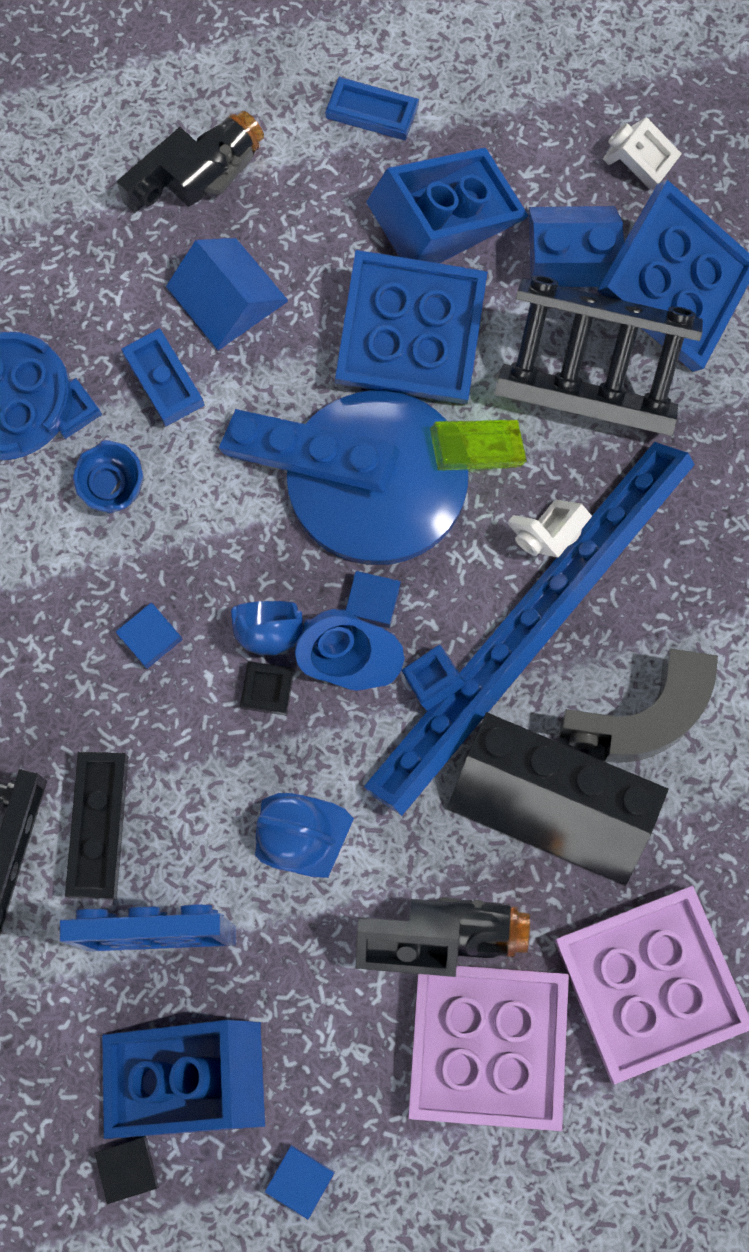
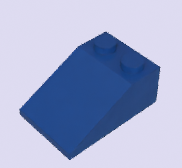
M486 147L387 168L366 201L399 257L441 263L527 219L529 216Z
M222 1020L102 1035L104 1139L265 1127L261 1022Z

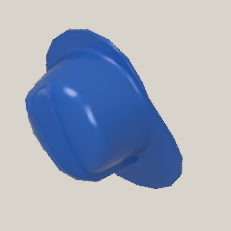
M343 609L323 611L314 618L305 620L303 625L304 632L299 637L295 648L297 665L306 675L350 690L359 691L387 686L401 673L405 660L402 644L394 634L384 628L362 621L354 614Z
M295 793L274 794L264 798L261 803L260 816H258L256 823L255 856L260 862L276 869L310 877L329 878L354 818L345 808L329 801Z

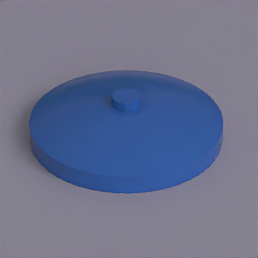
M383 390L364 391L333 401L318 411L306 423L307 425L394 443L400 451L384 493L287 471L288 493L293 511L303 529L322 548L337 557L359 564H396L420 556L430 550L455 525L467 495L468 463L458 434L452 425L433 407L417 398L398 392Z

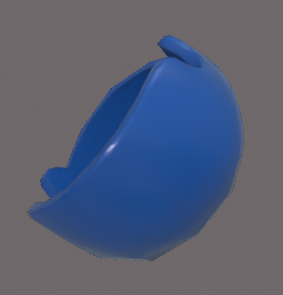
M104 440L95 447L83 452L76 463L77 467L74 469L73 482L77 495L90 509L114 513L127 508L138 498L144 482L140 459L127 445ZM120 481L119 489L115 493L111 494L115 486Z
M257 601L236 605L231 609L232 630L235 639L244 649L255 654L277 655L293 648L303 633V615L301 611H298V607L294 602Z

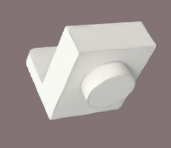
M554 500L539 520L513 515L507 523L517 534L515 540L523 550L534 556L544 554L559 558L563 551L579 538L581 529L592 515L581 503Z

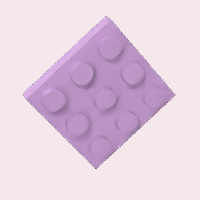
M693 886L554 940L611 1083L614 1085L749 1031L748 1012Z
M457 966L456 977L418 974L408 1119L562 1131L569 974Z

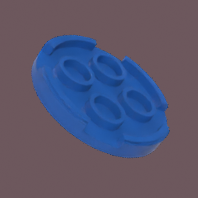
M0 332V460L21 458L45 446L59 432L58 428L62 420L66 421L72 403L71 379L60 357L41 339L21 332Z

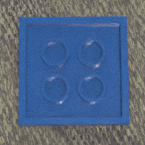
M667 179L656 185L597 291L605 297L667 311L671 306H678L695 312V317L703 319L701 339L696 341L684 338L678 359L692 372L705 368L749 285V252ZM641 328L663 346L666 333Z
M355 250L335 384L371 390L393 391L409 396L467 405L488 271Z
M204 904L181 906V915H168V912H161L160 907L128 908V917L117 918V914H108L107 909L76 910V919L60 920V942L89 952L236 946V926L226 919L223 914L218 913V910L212 909V905Z

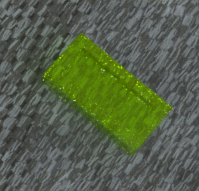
M518 420L438 421L430 428L438 470L522 467L527 462Z

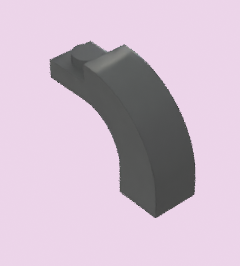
M670 649L663 659L660 690L657 700L645 711L631 716H611L565 709L561 718L559 737L570 738L569 744L571 746L584 749H596L599 743H606L604 762L610 763L640 761L665 751L689 731L706 709L715 685L718 655Z

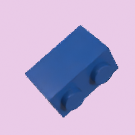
M529 207L530 278L535 275L550 277L557 280L558 286L600 287L624 244L623 221L616 207Z

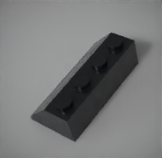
M486 712L460 773L447 810L626 886L652 834L669 788Z

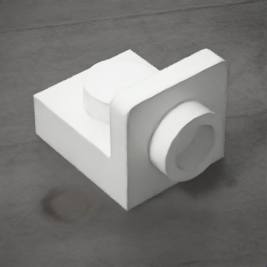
M646 117L632 126L628 123L623 124L609 139L608 143L612 147L603 160L610 165L621 159L651 189L662 181L682 153Z

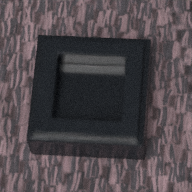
M248 661L240 708L287 716L295 669Z
M147 1137L95 1152L107 1205L159 1188Z

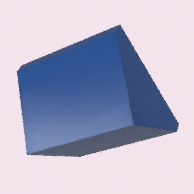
M237 238L195 240L166 285L167 290L217 351L288 302V299Z

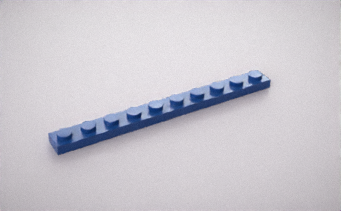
M657 442L651 445L581 529L579 538L569 545L559 558L557 557L462 669L460 675L466 685L428 710L364 785V788L374 798L401 816L407 811L483 720L485 713L493 708L695 464L688 452Z

